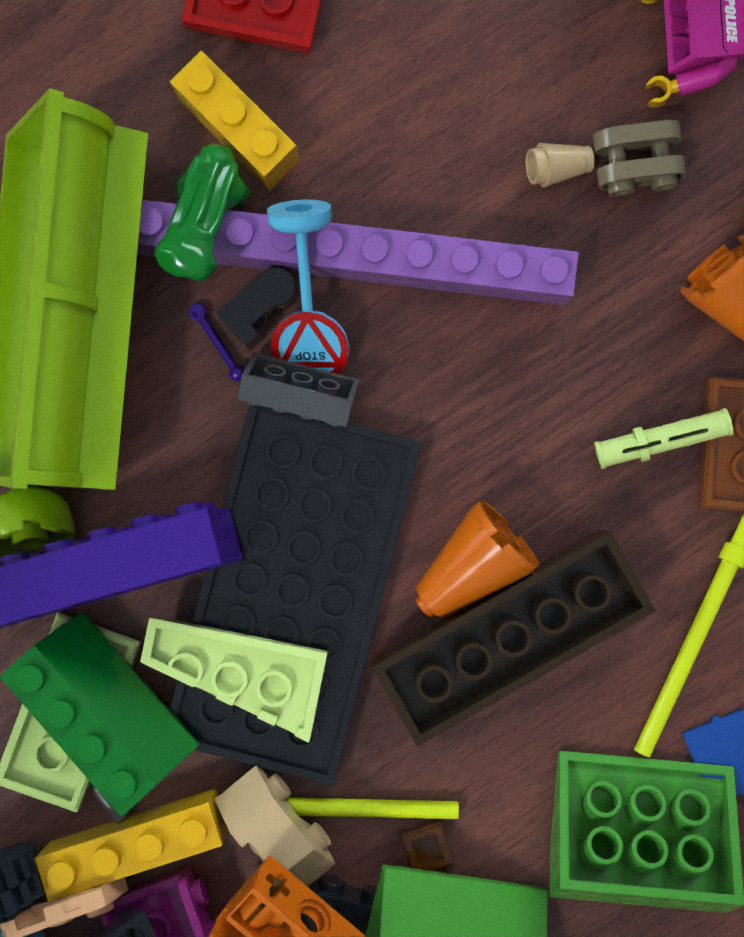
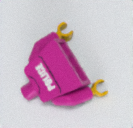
M640 0V1L643 2V3H646V4H652V3L657 2L658 0ZM664 0L668 74H676L677 79L670 81L664 76L651 78L646 84L645 90L658 86L664 90L665 95L661 98L650 100L648 102L649 107L659 108L668 101L670 94L680 92V95L683 96L713 87L736 70L738 61L744 59V0Z

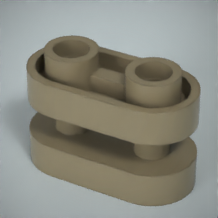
M661 120L614 126L600 130L592 135L594 155L608 157L609 159L608 165L597 169L599 190L608 191L610 197L632 194L637 187L651 186L652 191L655 192L674 189L679 186L678 180L683 179L687 175L684 156L670 155L669 150L670 147L682 141L680 122L677 120ZM649 151L652 153V158L628 161L626 158V154Z

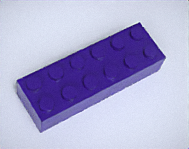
M202 501L176 507L175 517H172V515L160 517L158 514L148 515L131 520L132 529L130 527L115 529L114 526L102 528L87 533V539L56 541L44 545V551L30 554L29 551L1 557L0 628L243 561L230 509L215 508L214 502L202 504Z

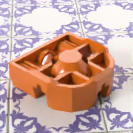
M269 855L228 901L217 917L208 937L366 936ZM277 879H280L281 883L270 894L269 889ZM300 913L307 914L315 921L318 932L309 930L302 922Z

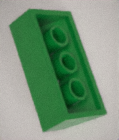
M84 611L36 643L0 675L1 680L120 817L127 813L200 745Z

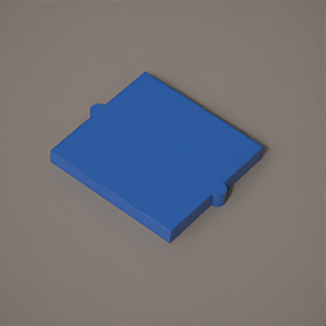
M744 707L721 717L712 715L710 721L681 732L693 763L734 767L736 795L742 794L744 796ZM699 774L700 777L723 779L724 777Z

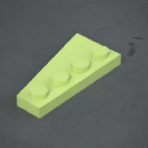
M151 616L148 621L140 662L191 687L196 686L217 696L216 699L231 706H238L258 716V719L268 724L282 727L309 743L328 651Z

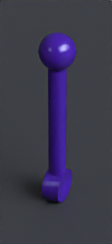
M200 303L193 304L189 309L190 317L201 324L230 369V379L234 382H240L245 369L235 363L206 318V308Z

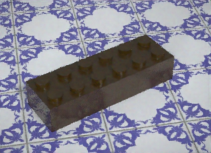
M599 529L539 563V566L532 574L446 619H441L373 658L372 668L416 746L419 747L656 610L612 533Z

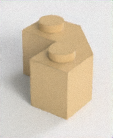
M255 766L214 800L230 834L241 847L249 843L253 852L261 858L262 862L271 855L308 887L336 864L327 848L331 845V841L318 823L314 822L310 825L295 814L287 799L291 796V791L278 774L275 773L270 776L258 766ZM277 879V881L273 885L277 887L281 883V880Z

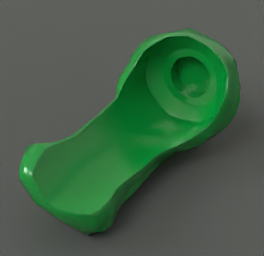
M215 143L202 147L201 152L194 157L187 171L178 180V203L167 226L165 236L158 242L154 252L159 266L164 271L177 277H188L200 282L210 277L218 266L214 254L215 240L227 210L234 206L242 208L251 195L249 186L239 173V165L234 158L231 148Z

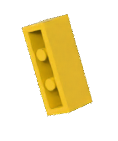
M202 50L170 81L178 100L223 145L229 146L233 155L269 191L300 161L296 144Z

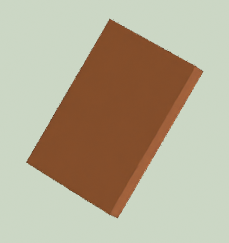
M710 377L706 379L704 414L726 408L731 417L734 434L702 442L698 508L744 511V379Z

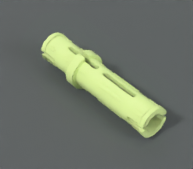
M723 408L719 411L679 420L647 430H643L642 427L633 428L631 434L601 442L597 441L594 442L600 467L604 469L607 466L638 458L641 462L650 460V455L727 435L732 436L734 431L729 412L726 408Z

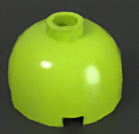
M27 484V489L10 488L11 490L0 495V558L24 551H44L43 546L66 539L74 541V537L76 538L74 520L69 505L62 496L47 488Z

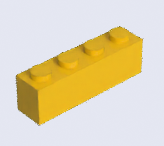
M216 788L127 816L119 823L112 821L50 841L34 858L48 902L221 847L229 829L214 800L218 797Z

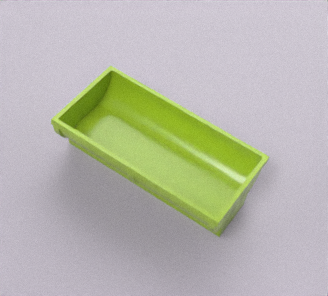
M50 88L6 134L0 193V486L27 489V484L115 490L148 133L114 125L113 120L102 111L85 103L64 97V92Z

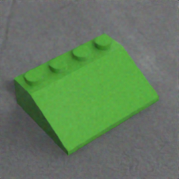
M559 751L550 842V897L729 913L744 906L734 767ZM699 774L724 777L723 779L700 777Z
M382 864L365 936L547 937L548 890L541 886Z

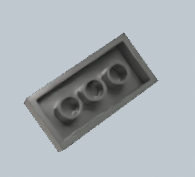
M253 353L242 374L237 400L245 401L251 406L260 405L272 408L279 413L288 412L296 414L306 420L315 419L323 421L334 427H347L360 379Z

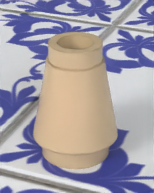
M539 143L536 148L529 149L526 154L527 177L532 185L540 184L543 188L584 173L592 172L594 168V153L589 145Z

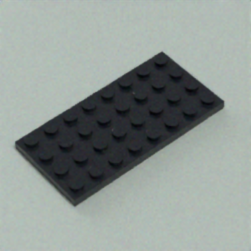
M249 405L222 508L230 509L243 561L206 571L192 624L326 650L328 653L309 743L282 727L273 726L258 719V716L238 706H231L216 699L217 696L177 680L170 710L200 743L195 749L196 751L334 786L422 442L350 423L347 424V427H334L323 421L303 419L296 414L288 412L279 413L272 408Z

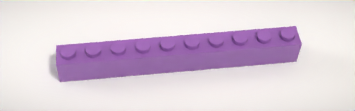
M142 200L138 255L155 256V247L165 236L167 226L177 204ZM227 210L215 240L214 254L217 264L264 270L279 267L289 273L299 274L296 234L274 230L269 226L266 214ZM330 222L323 229L307 233L310 275L557 305H565L574 297L579 254L576 251Z

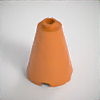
M743 234L737 237L741 245L731 251L726 245H723L703 260L687 277V280L692 284L690 288L682 286L680 291L688 302L744 342Z
M483 500L478 501L470 508L416 585L418 596L415 598V601L420 609L430 618L438 616L441 619H446L532 574L539 566L535 554L520 535L516 537L508 528L510 523Z

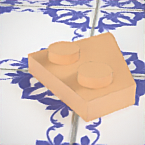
M121 878L48 902L46 895H44L28 907L0 923L2 936L23 937L48 927L53 928L63 925L84 914H87L88 918L102 915L114 908L113 901L128 891L126 880Z

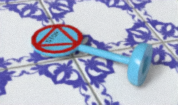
M308 199L274 204L267 208L269 226L278 232L296 234L302 311L293 312L280 321L272 335L271 351L273 357L340 374L347 364L350 346L346 332L335 319L323 312L313 311L307 242L308 232L323 229L331 222V204L325 201Z

